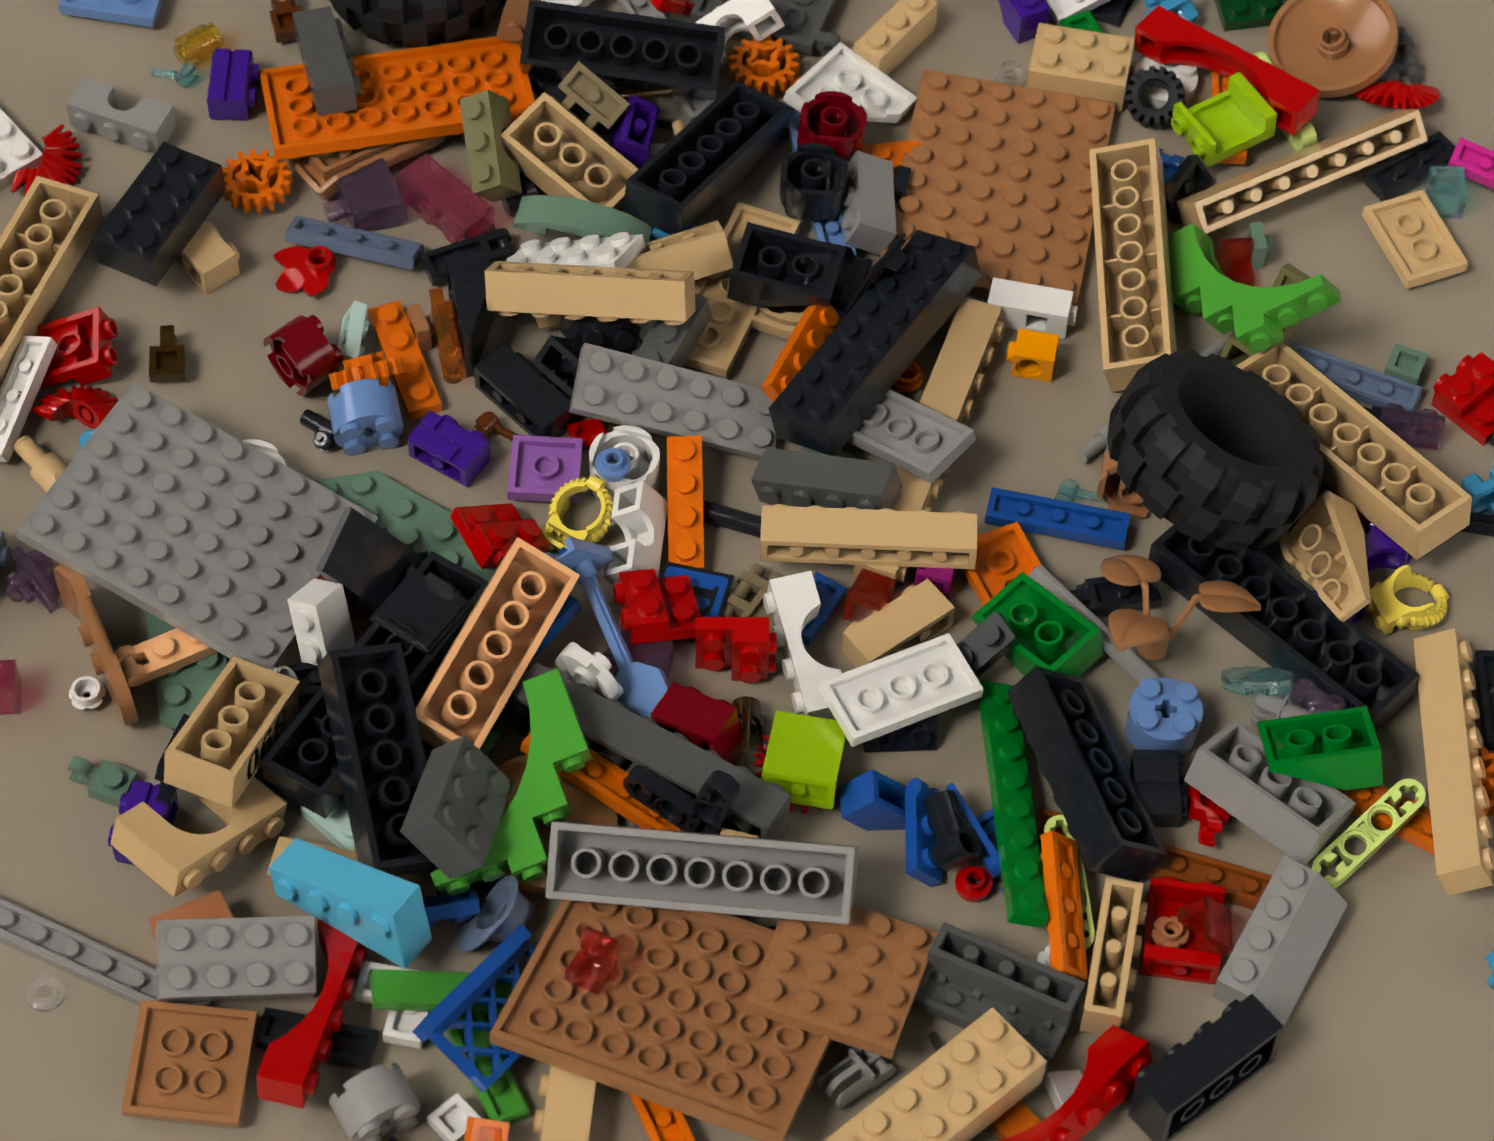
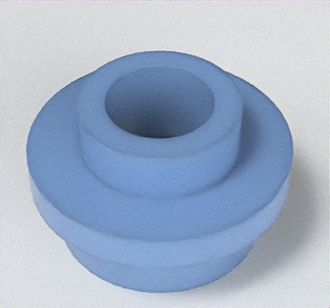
M607 448L596 456L595 469L601 478L608 482L622 480L630 470V457L621 449Z

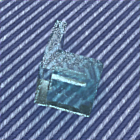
M1430 166L1425 192L1441 218L1462 219L1468 198L1464 167Z

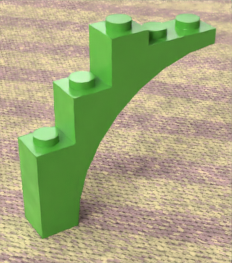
M1194 223L1168 235L1173 302L1190 316L1202 311L1203 319L1222 335L1235 330V338L1254 354L1283 341L1282 329L1341 302L1340 290L1322 274L1298 283L1278 287H1252L1232 281L1225 276L1216 258L1212 238Z
M558 668L523 682L530 709L531 740L527 766L518 791L499 822L483 867L453 879H449L439 869L431 872L434 885L441 895L447 893L449 896L459 895L466 892L470 888V884L480 880L484 882L495 881L505 875L504 871L509 869L513 876L517 878V881L524 880V882L538 880L546 874L549 855L538 827L541 825L551 827V822L565 821V816L573 813L558 772L564 770L566 773L580 770L586 765L587 761L593 759L566 684Z

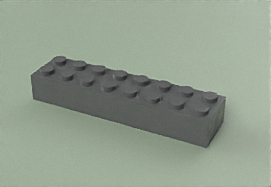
M537 662L532 665L511 694L514 733L523 738H526L531 731L530 709L523 682L555 670L553 667H545ZM561 673L590 749L628 773L635 765L646 766L695 799L702 785L713 771H724L736 779L741 789L723 828L758 835L759 838L784 840L789 832L791 795L781 786L775 783H767L755 777L747 768L732 765L723 760L716 752L710 749L704 750L690 743L684 735L665 730L658 726L653 719L647 716H639L627 710L619 701L614 699L608 700L595 693L588 685L584 683L577 684L564 677Z

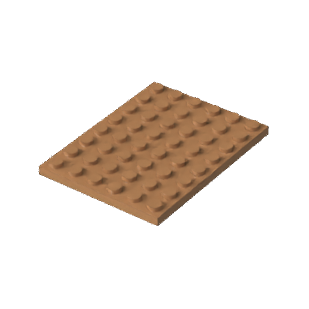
M924 69L907 142L915 140L923 146L912 148L910 155L904 152L901 166L911 168L905 197H902L900 201L895 200L897 235L886 250L881 251L880 258L903 233L906 234L904 238L906 242L902 248L917 230L975 246L982 277L968 294L989 297L994 277L1074 291L1072 305L1077 306L1094 221L1089 149L1108 146L1116 103Z
M574 900L561 901L489 1034V1043L758 1141L786 1140L832 1039L744 1011L746 999L775 930L723 913Z

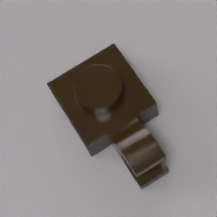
M174 325L160 326V346H149L150 383L185 381L186 352L184 345H177Z

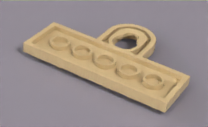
M738 202L724 229L733 265L747 222L798 235L801 221ZM732 269L726 270L727 272L717 278L703 277L698 280L695 286V293L708 299L712 318L683 364L726 379L751 328L789 340L806 310L805 308L800 313H775L768 310L767 307H757L727 299Z

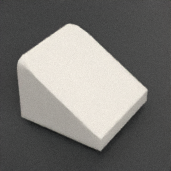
M1080 1070L1053 1071L1046 1074L1044 1086L1056 1110L1075 1091L1083 1076Z

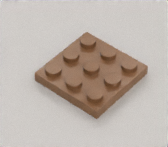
M141 1000L121 1111L123 1116L240 1128L259 1017L257 1011Z

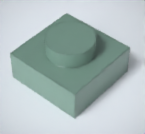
M1250 222L1245 242L1249 268L1263 269L1266 255H1271L1270 235H1265L1263 222Z
M1396 343L1384 374L1417 385L1428 354Z

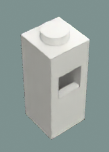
M994 277L987 303L1002 307L1000 321L1005 323L1004 328L1013 330L1020 328L1057 334L1059 338L1064 339L1068 325H1075L1078 306L1072 305L1074 291Z

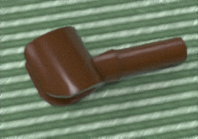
M491 411L484 412L475 420L477 424L474 426V429L481 432L485 437L494 431L498 435L513 441V435H518L501 425L498 417Z

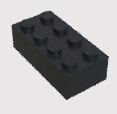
M163 142L92 236L98 263L157 286L225 194L226 186L222 165Z
M1250 994L1241 1002L1239 999L1232 1001L1223 1010L1222 1016L1213 1023L1206 1021L1194 1032L1193 1038L1184 1045L1177 1043L1169 1049L1164 1056V1060L1154 1067L1150 1064L1138 1073L1135 1078L1134 1092L1131 1095L1132 1101L1128 1116L1152 1141L1172 1140L1274 1061L1284 1026L1253 994Z

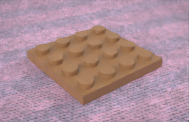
M852 905L850 924L780 919L746 999L744 1011L788 1024L819 1036H827L832 1040L893 1059L927 968L928 951L938 932Z

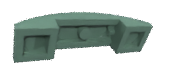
M553 195L522 197L513 224V228L546 235L548 229L582 237L598 235L599 238L610 237L620 232H628L629 235L643 234L645 243L650 241L653 227L614 208L586 200Z

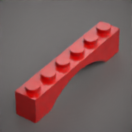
M1159 5L1135 27L1134 51L1159 64L1197 66L1212 70L1228 78L1241 72L1277 113L1276 126L1294 136L1318 112L1319 89Z
M319 919L317 922L318 945L326 960L328 969L324 988L315 1006L307 1016L286 1035L268 1045L256 1075L259 1099L302 1109L305 1106L308 1095H315L320 1080L318 1069L321 1063L326 1064L328 1062L332 1048L331 1035L333 1031L339 1032L344 1016V1010L342 1009L344 1001H351L355 989L354 975L356 971H361L367 956L366 946Z
M1112 1025L1088 1047L1087 1063L1082 1079L1065 1103L1035 1126L997 1141H1080L1114 1107L1121 1104L1125 1097L1135 1088V1078L1138 1073L1146 1066L1153 1065L1148 1042Z

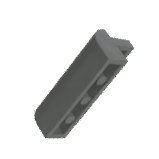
M943 922L928 951L927 968L912 1006L964 1029L993 1007L1046 1060V1065L1051 1066L1061 1044H1064L1082 999L1085 982Z

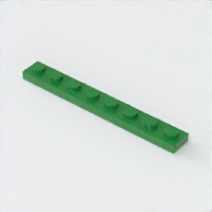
M982 680L980 684L984 690L982 697L978 698L1007 921L1012 924L1044 928L1049 920L1022 726L1020 720L1012 711L1013 705L1007 694L1014 685Z

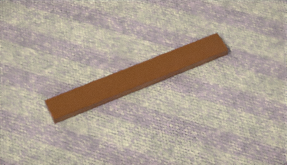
M1039 807L1035 819L1038 846L1041 847L1040 835L1044 834L1047 820L1052 816L1063 815L1062 813ZM1062 827L1055 828V832L1066 836L1067 833L1063 832ZM1167 844L1163 845L1168 853V857L1144 876V878L1150 880L1151 878L1173 877L1179 881L1191 883L1211 882L1216 886L1226 888L1224 902L1251 910L1256 908L1272 878V875Z

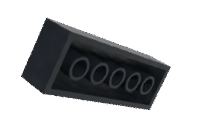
M529 0L520 58L521 72L564 79L579 61L607 85L645 91L672 88L675 90L673 95L715 100L718 92L726 27Z
M736 80L626 180L623 211L669 235L691 229L788 138L792 107Z
M401 642L331 650L317 665L358 862L394 876L434 871L437 867L400 832L427 764Z
M1035 666L1007 694L1013 705L1012 711L1020 720L1026 733V741L1034 750L1040 763L1039 769L1053 791V799L1066 819L1067 830L1079 847L1082 854L1081 860L1089 871L1138 882L1168 857V853L1084 679Z

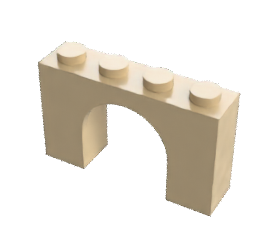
M255 777L252 778L233 808L192 793L226 824L225 828L214 833L193 834L172 826L146 803L141 802L115 818L111 845L175 898L187 889L192 890L197 887L204 878L212 873L221 872L227 867L229 862L240 855L249 854L262 841L277 836L284 827L287 803Z

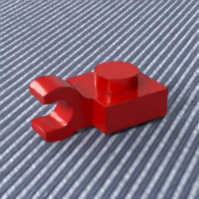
M1190 785L1186 793L1189 818L1200 821L1198 843L1214 847L1215 832L1221 833L1222 826H1225L1230 814Z

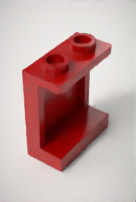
M1173 877L1151 878L1146 901L1148 904L1144 923L1140 975L1216 985L1221 963L1219 951L1223 904L1226 896L1225 887L1216 886L1211 882H1184ZM1176 916L1182 919L1186 924L1185 928L1189 931L1188 941L1181 948L1156 945L1151 933L1155 929L1154 922L1158 918ZM1172 930L1167 931L1168 934H1174Z

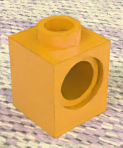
M1018 328L1016 342L1009 341L1006 361L1012 362L1011 376L1052 382L1059 335Z

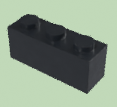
M506 344L474 366L475 387L530 436L560 437L568 431L567 425L575 423V414L569 412L571 397L564 392L560 393L544 373L535 371L521 353L514 352Z

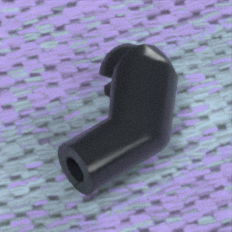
M306 409L301 415L300 424L314 431L315 439H313V443L318 450L322 452L330 451L336 445L331 421L310 409Z

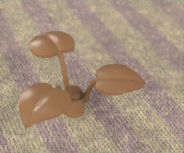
M1128 554L1105 558L1101 562L1100 571L1110 582L1122 586H1136L1139 584L1142 588L1143 614L1134 609H1118L1109 615V633L1119 652L1138 645L1137 653L1141 657L1153 661L1164 659L1169 640H1176L1178 630L1198 602H1200L1203 608L1215 612L1261 611L1260 603L1243 587L1229 581H1207L1199 585L1198 591L1200 594L1192 596L1173 627L1169 628L1168 622L1165 619L1150 616L1148 583L1158 582L1161 579V571L1154 562L1141 556Z

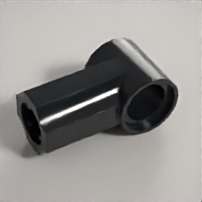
M955 790L933 793L924 798V805L936 839L931 844V853L936 864L941 869L950 871L978 856L981 852L980 839L972 828L966 826Z

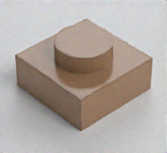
M420 303L408 306V321L421 353L432 350L431 336L435 335L436 332L431 316L424 315Z

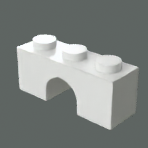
M729 0L695 22L726 27L725 44L730 36L740 31L751 33L755 40L760 42L785 26L770 0ZM725 44L722 65L729 62V58L725 52Z
M642 480L615 489L611 519L621 527L626 542L609 547L615 560L604 567L603 578L612 586L613 583L618 582L619 572L655 569L657 578L659 576L668 501L646 481Z

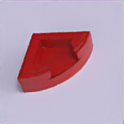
M594 418L567 425L568 436L570 438H583V446L588 447L591 446L593 440L602 432L603 435L608 433L602 420Z

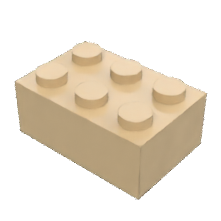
M1038 23L1028 72L1027 87L1116 103L1115 111L1122 112L1135 38Z

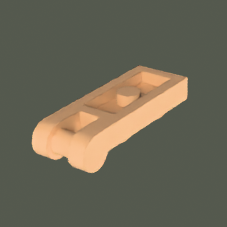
M175 628L137 645L122 646L114 653L121 668L124 669V676L128 686L136 687L216 654L218 651ZM145 659L147 661L145 665L137 664Z

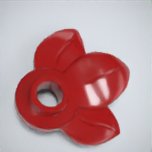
M292 246L276 252L274 259L285 268L276 282V289L286 293H295L303 289L309 297L320 294L327 288L329 275L336 269L335 255L324 246H314L309 250L302 246Z

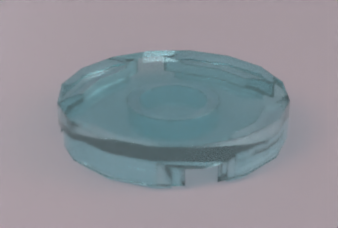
M1232 667L1221 672L1222 687L1229 692L1242 695L1253 694V691L1262 692V695L1266 696L1284 695L1293 690L1295 681L1293 673L1271 667Z

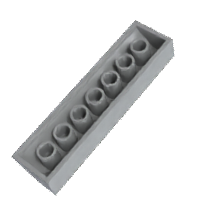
M553 821L551 822L545 898L850 924L856 886L859 846Z

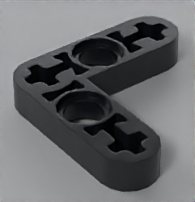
M635 765L623 780V786L629 795L682 831L719 834L721 832V828L724 827L741 789L734 777L721 770H715L702 785L696 799L643 765Z

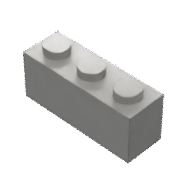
M857 150L851 160L847 162V190L842 204L844 205L842 229L845 230V244L881 255V251L886 250L897 235L893 162Z

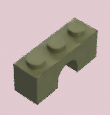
M489 90L459 99L472 193L491 202L522 194L518 162L508 157L501 141V134L512 124L509 99Z

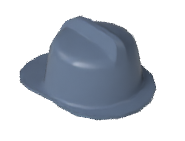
M508 875L497 882L486 899L479 905L480 914L472 915V919L462 924L455 942L458 950L461 952L472 951L486 940L501 943L521 924L524 927L535 912V906L518 891L519 883L516 877Z

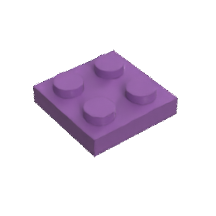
M513 435L507 489L508 500L551 502V499L555 497V492L559 491L558 488L560 486L563 487L564 483H569L571 479L574 481L576 478H580L583 438ZM579 493L570 497V503L578 504Z

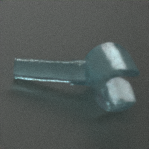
M186 62L179 70L156 68L151 70L152 76L171 78L176 80L183 88H189L199 78V75L193 74L196 66L190 62Z
M1073 479L1064 480L1055 497L1056 500L1074 503L1075 498L1105 503L1103 499L1102 501L1099 500L1097 492L1081 489L1079 484Z

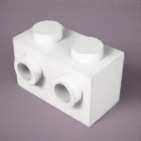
M314 578L287 599L302 662L317 665L329 651L353 648L356 645L343 584Z

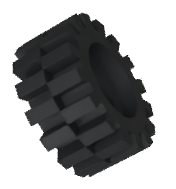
M1149 66L1147 71L1141 69L1138 71L1139 75L1131 77L1130 85L1127 84L1125 101L1128 110L1135 122L1138 121L1143 127L1148 125L1150 129H1156V126H1161L1162 129L1168 127L1167 123L1171 122L1173 117L1174 104L1179 101L1184 105L1186 103L1180 78L1176 77V73L1172 70L1170 72L1167 71L1166 67L1160 66V69H1155V66ZM1152 86H1160L1168 93L1166 104L1159 109H1150L1143 103L1145 91Z

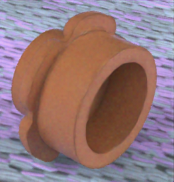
M1176 916L1158 918L1154 922L1155 929L1151 933L1155 944L1181 948L1189 939V931L1185 928V922ZM1172 930L1174 934H1168L1167 931Z

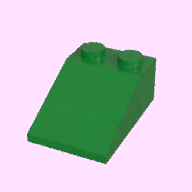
M1023 572L972 615V620L979 626L995 611L1003 614L1021 639L1005 656L1023 676L1029 673L1035 666L1079 677L1103 656L1101 630Z
M1367 706L1257 722L1258 733L1270 772L1342 790L1367 789L1383 785L1381 748Z

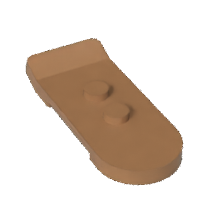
M447 136L405 141L392 145L364 147L358 150L350 149L330 152L328 154L302 156L288 159V161L322 200H327L342 187L431 149L442 143Z
M60 563L53 569L60 599L66 610L80 621L81 626L78 627V631L84 647L90 646L93 653L89 655L94 672L96 676L102 675L122 725L127 726L138 722L137 711L126 678L94 605L84 576Z

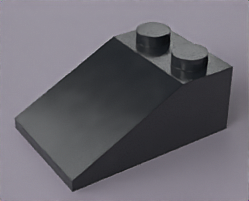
M747 222L730 274L727 299L757 307L830 304L846 247Z
M486 249L445 255L448 296L467 377L474 376V366L479 363L495 318V312L487 311L485 270L494 263L489 262Z
M346 506L316 570L326 581L343 584L347 604L361 619L370 621L369 618L414 568L417 570L423 561L409 546L352 507Z

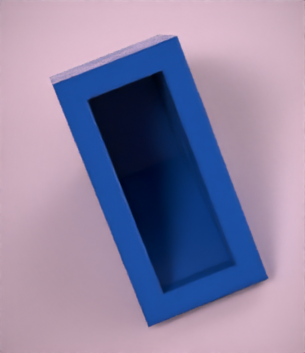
M872 769L840 785L841 818L866 831L905 830L906 786Z

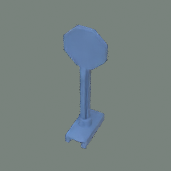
M568 537L564 540L568 548L566 552L561 555L550 552L546 554L580 574L577 582L584 588L619 668V673L616 674L615 680L621 685L624 693L617 701L622 703L627 710L639 716L651 718V712L670 685L663 669L633 661L597 580V572L615 560L609 547Z

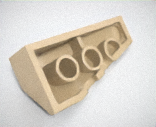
M1327 490L1313 501L1293 530L1286 533L1278 542L1284 558L1289 564L1295 566L1301 573L1300 576L1304 581L1309 583L1318 592L1320 599L1339 620L1344 622L1371 602L1365 537L1355 505Z

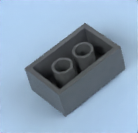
M466 736L434 748L400 832L449 879L483 867L514 783Z

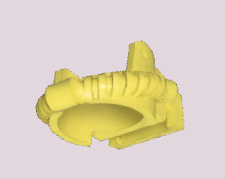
M591 475L588 479L586 477L582 479L576 478L574 481L571 479L569 483L566 482L563 487L560 486L558 488L559 491L555 492V497L551 499L552 504L549 506L548 516L550 518L542 530L550 544L549 551H553V549L559 551L562 547L567 548L564 540L568 537L596 543L606 536L611 526L610 521L613 520L611 519L613 501H611L612 497L609 491L604 489L605 481ZM588 489L596 492L601 501V511L598 518L592 524L585 527L586 530L575 531L566 528L563 525V517L570 507V497L579 492H587Z
M1404 565L1396 569L1384 582L1377 581L1374 584V587L1370 589L1371 602L1366 605L1365 610L1371 613L1377 629H1381L1384 635L1392 633L1395 626L1399 630L1407 626V630H1421L1429 626L1432 627L1442 621L1448 608L1447 600L1449 595L1443 585H1435V582L1429 580V577H1423V574L1420 573L1417 575L1416 572H1412L1410 565ZM1404 588H1418L1426 593H1431L1436 603L1432 602L1420 607H1409L1401 603L1394 593Z

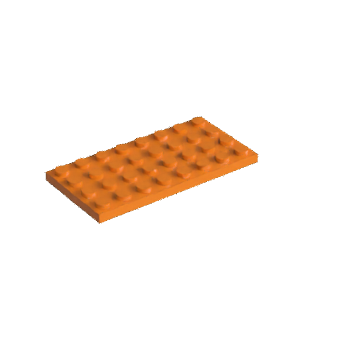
M496 36L353 56L355 76L358 75L361 87V95L356 96L357 110L318 116L303 64L259 70L275 160L295 159L302 156L328 154L330 152L350 149L358 150L364 147L392 145L399 142L447 135H459L464 133L459 99L485 90L492 91L509 99L512 123L535 102L528 74L521 72L520 45L496 38Z

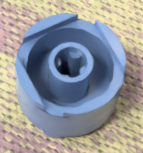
M378 379L356 380L339 387L340 393L334 398L332 393L329 395L327 405L334 440L337 445L344 449L345 454L354 456L363 453L367 447L379 445L382 449H390L399 444L398 437L402 434L404 428L397 392L393 384L387 382L388 387L380 385Z
M1146 678L1142 680L1131 696L1125 723V736L1130 746L1132 743L1136 749L1177 750L1178 760L1181 759L1182 755L1188 751L1190 752L1197 742L1203 716L1202 703L1197 695L1195 686L1191 683L1181 682L1172 678Z

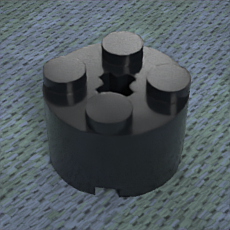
M808 143L798 146L797 151L790 155L788 153L783 158L780 172L779 197L787 216L793 219L800 218L809 221H831L838 216V212L844 206L842 204L846 195L848 165L843 156L841 159L835 154V149L830 146Z

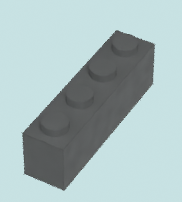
M331 6L293 12L296 41L318 116L357 110L356 96L361 95V87L358 75L355 76L354 62L352 56L349 55L348 42L343 34L341 19L334 18Z
M695 293L696 311L681 325H666L664 320H656L635 356L682 367L712 318L708 299Z
M765 447L751 478L760 502L770 505L783 504L796 507L821 506L823 508L855 507L870 510L893 509L902 489V483L894 463Z

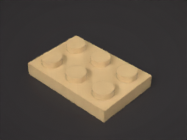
M1424 190L1363 207V219L1406 289L1467 270V259Z

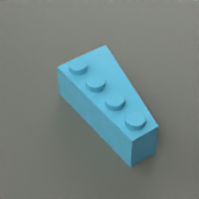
M297 838L291 842L269 867L276 895L305 912L314 915V917L404 969H407L432 939L420 885Z

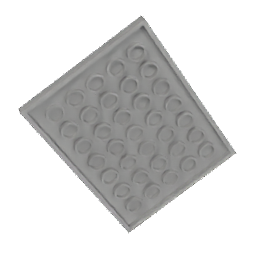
M133 382L17 529L16 539L229 658L235 656L264 668H270L271 670L273 666L278 665L296 640L287 599L314 578L325 580L316 569L346 506L352 507L375 524L378 523L379 517L138 383Z

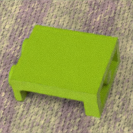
M1241 72L1229 76L1227 90L1188 109L1181 101L1175 103L1171 125L1175 133L1182 136L1190 145L1193 154H1198L1205 164L1210 167L1273 137L1277 113Z
M776 710L761 780L781 786L791 795L790 803L833 810L837 780L846 746V736L838 722L832 719Z

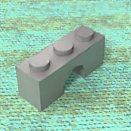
M88 77L83 78L66 104L71 126L81 131H88L103 136L111 141H119L134 146L141 151L155 153L163 142H168L177 128L173 105L143 96L134 108L117 110L118 104L114 86Z

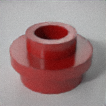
M967 866L962 868L956 875L955 889L965 901L979 902L986 898L992 890V877L982 867ZM974 879L980 883L972 885L967 880Z

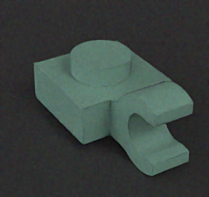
M74 756L68 766V770L72 771L69 777L70 780L89 786L87 788L88 797L118 808L122 794L129 793L132 782L138 780L137 771L104 759L99 768H97L88 760Z

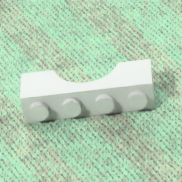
M812 571L770 579L767 593L763 594V602L767 615L773 614L776 626L772 627V632L777 634V648H783L785 659L782 660V668L785 679L787 681L792 680L795 692L791 694L795 713L833 719L835 717L818 689L821 681L842 674L841 669L830 668L815 661L806 651L801 636L805 626L818 617L821 605Z

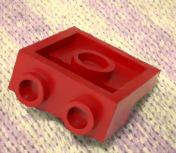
M99 306L38 326V336L51 337L58 344L41 386L43 388L74 378L80 385H86L112 376V366L118 364V355L112 346V339L118 337V327L114 319L109 318Z
M1480 352L1474 358L1466 355L1457 365L1456 373L1452 376L1445 373L1436 381L1433 387L1435 393L1431 405L1484 446L1491 440L1494 431V361Z
M513 503L455 507L450 516L481 569L498 568L517 537L543 553H546L550 546L534 519L523 520Z
M655 569L619 572L618 582L613 583V598L615 604H621V627L623 631L628 630L632 645L696 638V617H701L689 575L657 578Z
M696 617L695 668H705L710 671L732 669V681H742L745 683L768 681V673H775L776 632H769V617Z

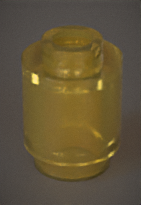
M213 23L207 25L200 24L177 37L173 50L180 63H186L188 66L193 67L213 56V51L222 47L224 40L221 32Z

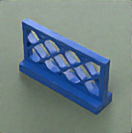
M522 924L412 1031L422 1042L429 1038L482 1093L522 1055L511 1050L499 1049V1046L491 1044V1048L474 1047L472 1030L491 1032L497 1021L496 1007H504L508 999L496 998L495 982L512 983L513 991L521 977L519 975L518 960L523 955L530 960L536 949L528 941L532 934ZM509 969H511V974H505ZM487 991V997H481ZM471 1006H488L489 1023L472 1022ZM463 1015V1021L457 1020ZM448 1028L464 1029L465 1047L454 1046L443 1033ZM474 1056L492 1057L493 1073L488 1078L475 1067ZM500 1058H507L502 1064H500Z

